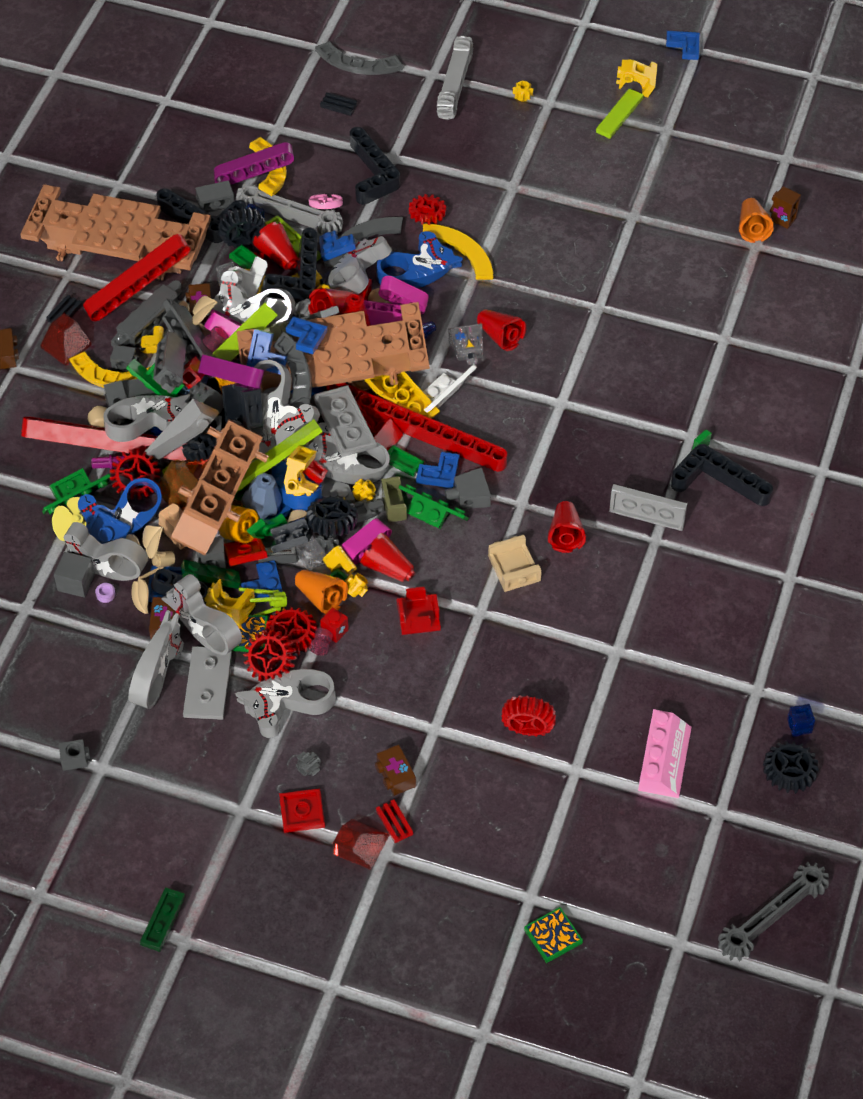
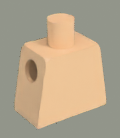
M172 503L159 513V526L163 527L162 531L169 538L183 513L175 503ZM171 539L180 550L186 547L185 545Z

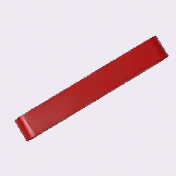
M181 234L173 235L87 299L83 307L92 321L101 320L187 256L190 252V247Z

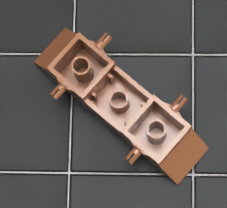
M228 419L221 432L210 426L207 434L212 435L217 440L206 466L192 491L182 485L178 493L188 497L170 538L203 555H206L222 522L227 517L236 522L239 521L241 515L231 511V503L251 462L257 458L266 463L269 457L259 451V445L263 438L262 435L250 429H245L242 425L231 419Z

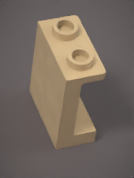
M524 535L514 536L508 540L494 542L489 545L488 557L504 592L541 581V568L539 564L535 565L526 546Z

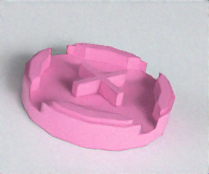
M317 194L309 199V206L317 209H331L343 205V197L336 194L331 195V197H328L327 194Z

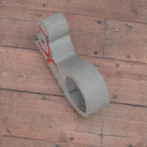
M380 236L372 240L364 238L358 241L355 239L356 249L347 252L333 267L328 279L330 287L335 290L351 291L354 294H360L369 282L365 271L366 268L373 265L377 260L386 258L392 251L385 238Z

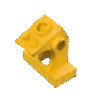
M631 59L622 60V66H618L617 78H620V80H617L616 84H619V89H621L625 83L636 81L642 86L643 96L648 98L655 88L658 64L651 62L647 66Z
M299 445L287 458L286 465L288 467L284 479L286 494L301 496L306 493L307 496H311V493H314L319 487L318 484L306 480L302 473L315 459L317 451Z
M221 579L216 583L213 582L212 588H208V593L204 600L207 602L206 606L226 613L238 626H241L256 606L255 602H250L251 598H255L254 589L247 588L239 598H231L223 591Z

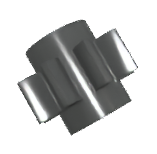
M325 535L315 536L317 549H321L324 553L330 552L335 546L339 545L338 535L335 538L333 536L326 538Z
M303 751L297 756L296 768L302 775L314 776L320 771L318 767L321 760L314 752L305 753Z

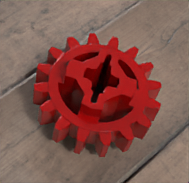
M427 194L424 197L419 195L418 199L413 198L412 202L409 203L410 218H415V222L421 221L422 225L425 222L428 225L431 222L437 224V220L442 221V217H445L446 214L444 200L440 201V197L434 198V195L428 197Z

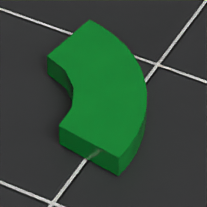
M282 513L270 520L261 518L248 528L247 532L254 538L263 539L264 536H272L271 528L285 524L288 521Z

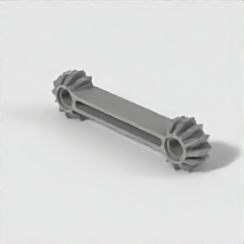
M457 36L455 38L453 53L437 101V114L441 119L450 120L455 118L468 65L472 60L473 42L470 37Z
M249 183L248 186L242 185V188H238L236 200L244 201L247 208L250 207L251 210L257 209L314 228L317 234L323 235L334 230L338 233L342 230L343 219L340 212H335L334 209L331 211L328 209L321 211L276 195L270 196L258 189L257 184L251 185Z

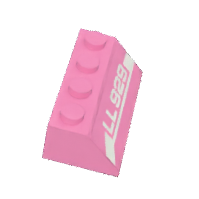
M653 709L638 791L679 798L691 726L674 713Z

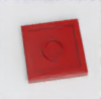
M254 538L249 543L234 541L224 544L225 554L230 566L268 558L264 544L258 538Z
M320 788L279 793L284 833L325 828Z

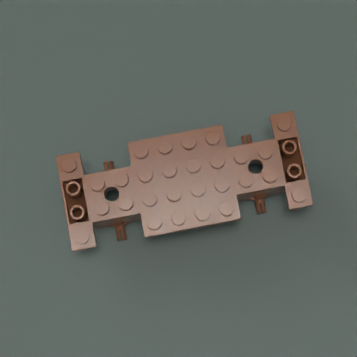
M43 185L22 229L21 239L36 242L41 239L47 244V249L59 252L56 256L58 261H63L66 254L81 255L82 251L139 261L173 235L181 234L189 245L190 252L157 277L158 280L160 278L164 280L166 273L181 274L183 269L191 270L206 237L211 216L194 212L189 225L157 219L161 211L160 206L98 194H93L88 206L59 201L60 187Z
M419 302L400 305L403 321L366 326L364 311L307 320L327 326V333L314 354L303 352L310 368L312 388L375 378L374 375L390 376V384L394 385V379L395 385H397V374L401 372L430 369ZM254 329L237 331L240 362L242 365H247ZM293 336L292 339L297 343L300 337ZM276 341L272 342L270 352L281 354L273 347ZM286 362L285 367L289 370V372H290V374H291V371H290V368H289V366H288V363ZM264 371L261 382L263 392L268 388L279 387L281 375Z

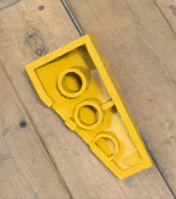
M405 372L397 374V385H395L394 379V385H391L390 376L374 375L375 378L365 379V382L376 394L389 402L431 419L440 413L436 406L428 413L424 411L432 402Z

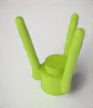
M240 587L239 591L244 592L247 588ZM254 589V593L270 595L269 597L250 599V602L269 601V605L273 606V608L254 615L264 616L276 612V610L281 611V607L287 606L285 591Z

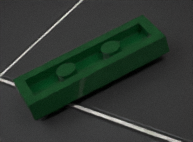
M183 560L182 562L183 578L191 574L198 581L211 584L221 579L222 586L239 588V571L220 568L215 565H206L196 561Z
M165 887L140 940L141 946L161 952L184 902V893Z

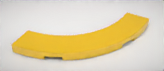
M261 137L252 141L249 146L255 152L272 147L269 142ZM286 166L269 171L268 176L259 184L258 189L270 196L275 195L284 185L287 172Z
M423 224V232L430 231L434 233L440 243H448L468 257L474 269L476 280H493L491 262L477 242L458 230L441 225Z
M85 351L69 358L79 375L90 383L104 388V384L120 380L138 379L130 373H120L99 367L98 364L90 359Z

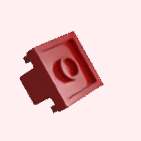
M425 587L406 589L405 598L396 599L402 635L441 630L437 594L426 595Z

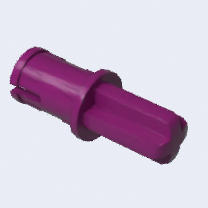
M117 456L93 457L91 459L92 468H115L112 466V462L119 464L116 460ZM129 462L125 463L122 467L129 468Z

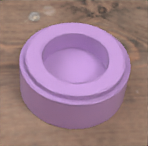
M102 583L95 590L97 599L103 603L112 601L116 595L115 588L110 583Z

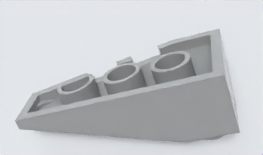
M192 399L145 450L146 454L152 455L158 460L202 433L219 414L218 410Z

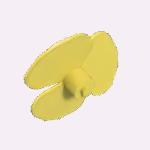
M80 497L70 498L67 502V508L65 506H58L54 510L52 517L53 530L61 541H65L64 535L73 522H79L86 526V521H84L85 519L78 510V500Z

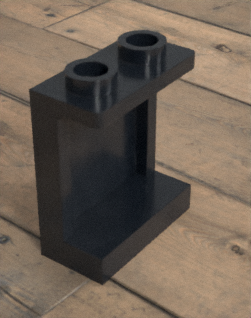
M239 383L222 386L226 423L228 419L236 420L243 423L245 429L264 426L261 389Z

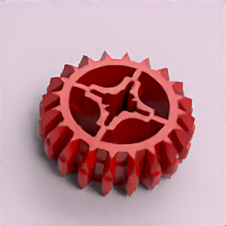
M130 449L129 456L122 452L123 459L119 456L116 457L119 464L112 462V466L116 469H110V473L115 474V476L110 477V481H117L112 484V487L116 488L119 486L118 494L126 488L121 482L119 475L133 481V476L130 473H133L136 466L140 477L137 476V479L147 478L152 481L161 479V476L155 475L161 472L160 468L154 469L158 462L151 463L154 458L152 455L147 459V452L144 451L141 456L140 449H137L136 455H133V450ZM134 460L132 468L121 470L125 463ZM140 461L150 468L151 474L139 468ZM148 486L140 489L135 487L129 492L131 494L130 499L133 500L134 494H137L138 500H141V493H144V496L147 498V490L151 493H154V490Z
M292 606L290 610H286L283 607L282 612L276 610L275 615H270V620L266 622L265 630L267 632L272 629L275 633L281 631L282 636H288L287 641L293 642L290 648H295L296 652L294 653L298 656L300 651L306 653L307 647L312 648L313 642L317 640L318 629L316 621L313 619L312 614L308 615L307 610L301 612L300 607L297 610H294ZM275 641L277 651H281V654H283L281 646Z
M272 629L269 632L262 630L261 635L259 633L255 634L256 640L249 639L252 645L245 646L249 652L244 653L243 656L248 657L244 664L250 665L247 671H253V678L258 677L260 682L266 681L269 678L273 680L276 675L282 678L281 673H290L288 668L295 667L291 660L297 659L296 656H292L296 649L290 648L293 642L287 641L288 636H282L281 631L275 633ZM275 641L281 646L283 654L278 653ZM267 642V644H265L264 650L258 652L260 646L263 643ZM268 654H273L274 656L278 657H272V659H269L267 657H263V655L268 656ZM257 659H261L263 661V667L265 668V671H263L260 668ZM283 660L280 667L273 671L276 663Z
M519 695L518 698L512 697L504 703L501 717L504 726L508 727V730L515 731L516 734L520 733L537 737L538 735L545 736L546 733L551 732L555 726L556 711L553 706L549 705V702H543L542 698L537 699L535 696L529 697L526 695V697Z

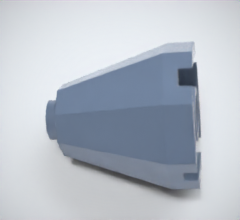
M267 473L255 477L247 485L241 498V504L245 508L255 510L259 519H266L270 515L276 516L282 504V497L276 481L272 475Z

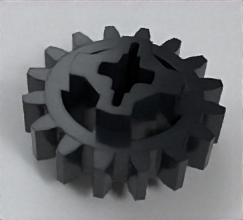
M207 433L205 435H197L182 446L184 457L186 460L190 459V461L196 459L197 461L201 459L203 461L208 460L216 445L217 438Z

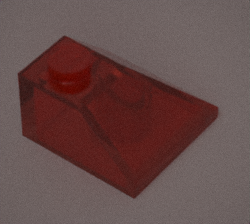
M63 313L50 324L40 346L66 366L70 363L69 358L84 352L92 344L78 323Z
M351 819L342 825L333 841L334 854L371 870L387 842L389 834Z

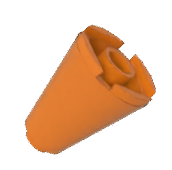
M748 198L742 203L739 233L745 241L750 243L766 240L773 232V220L755 198Z
M306 569L301 570L295 576V585L324 614H327L332 607L339 610L341 608L339 604L347 598L348 585L341 578Z

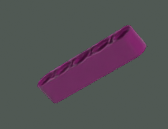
M287 142L280 143L220 164L214 168L215 183L229 180L231 185L289 165L294 161L292 145Z
M202 354L198 372L259 389L264 370Z

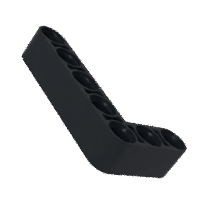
M353 127L350 130V146L374 174V176L357 183L355 186L356 202L365 205L397 191L400 188V172L363 128Z
M163 188L156 193L157 204L160 206L161 211L182 224L189 225L194 212L210 215L169 189ZM236 200L218 216H211L205 238L213 243L223 242L219 236L218 229L220 219L223 218L224 214H229V211H235V208L237 210L242 207L247 209L246 203L242 200Z
M305 228L302 231L299 244L298 277L267 274L264 277L262 292L272 288H282L287 290L296 302L309 299L310 294L315 290L318 239L316 230ZM272 292L267 296L272 298L285 299L282 295L275 292Z
M705 444L695 446L672 472L671 488L676 492L685 491L704 472L757 505L767 506L771 502L773 487L769 482Z

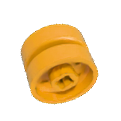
M231 505V511L241 515L238 522L227 517L219 528L220 535L228 540L242 543L251 542L254 537L247 532V529L259 520L256 511Z

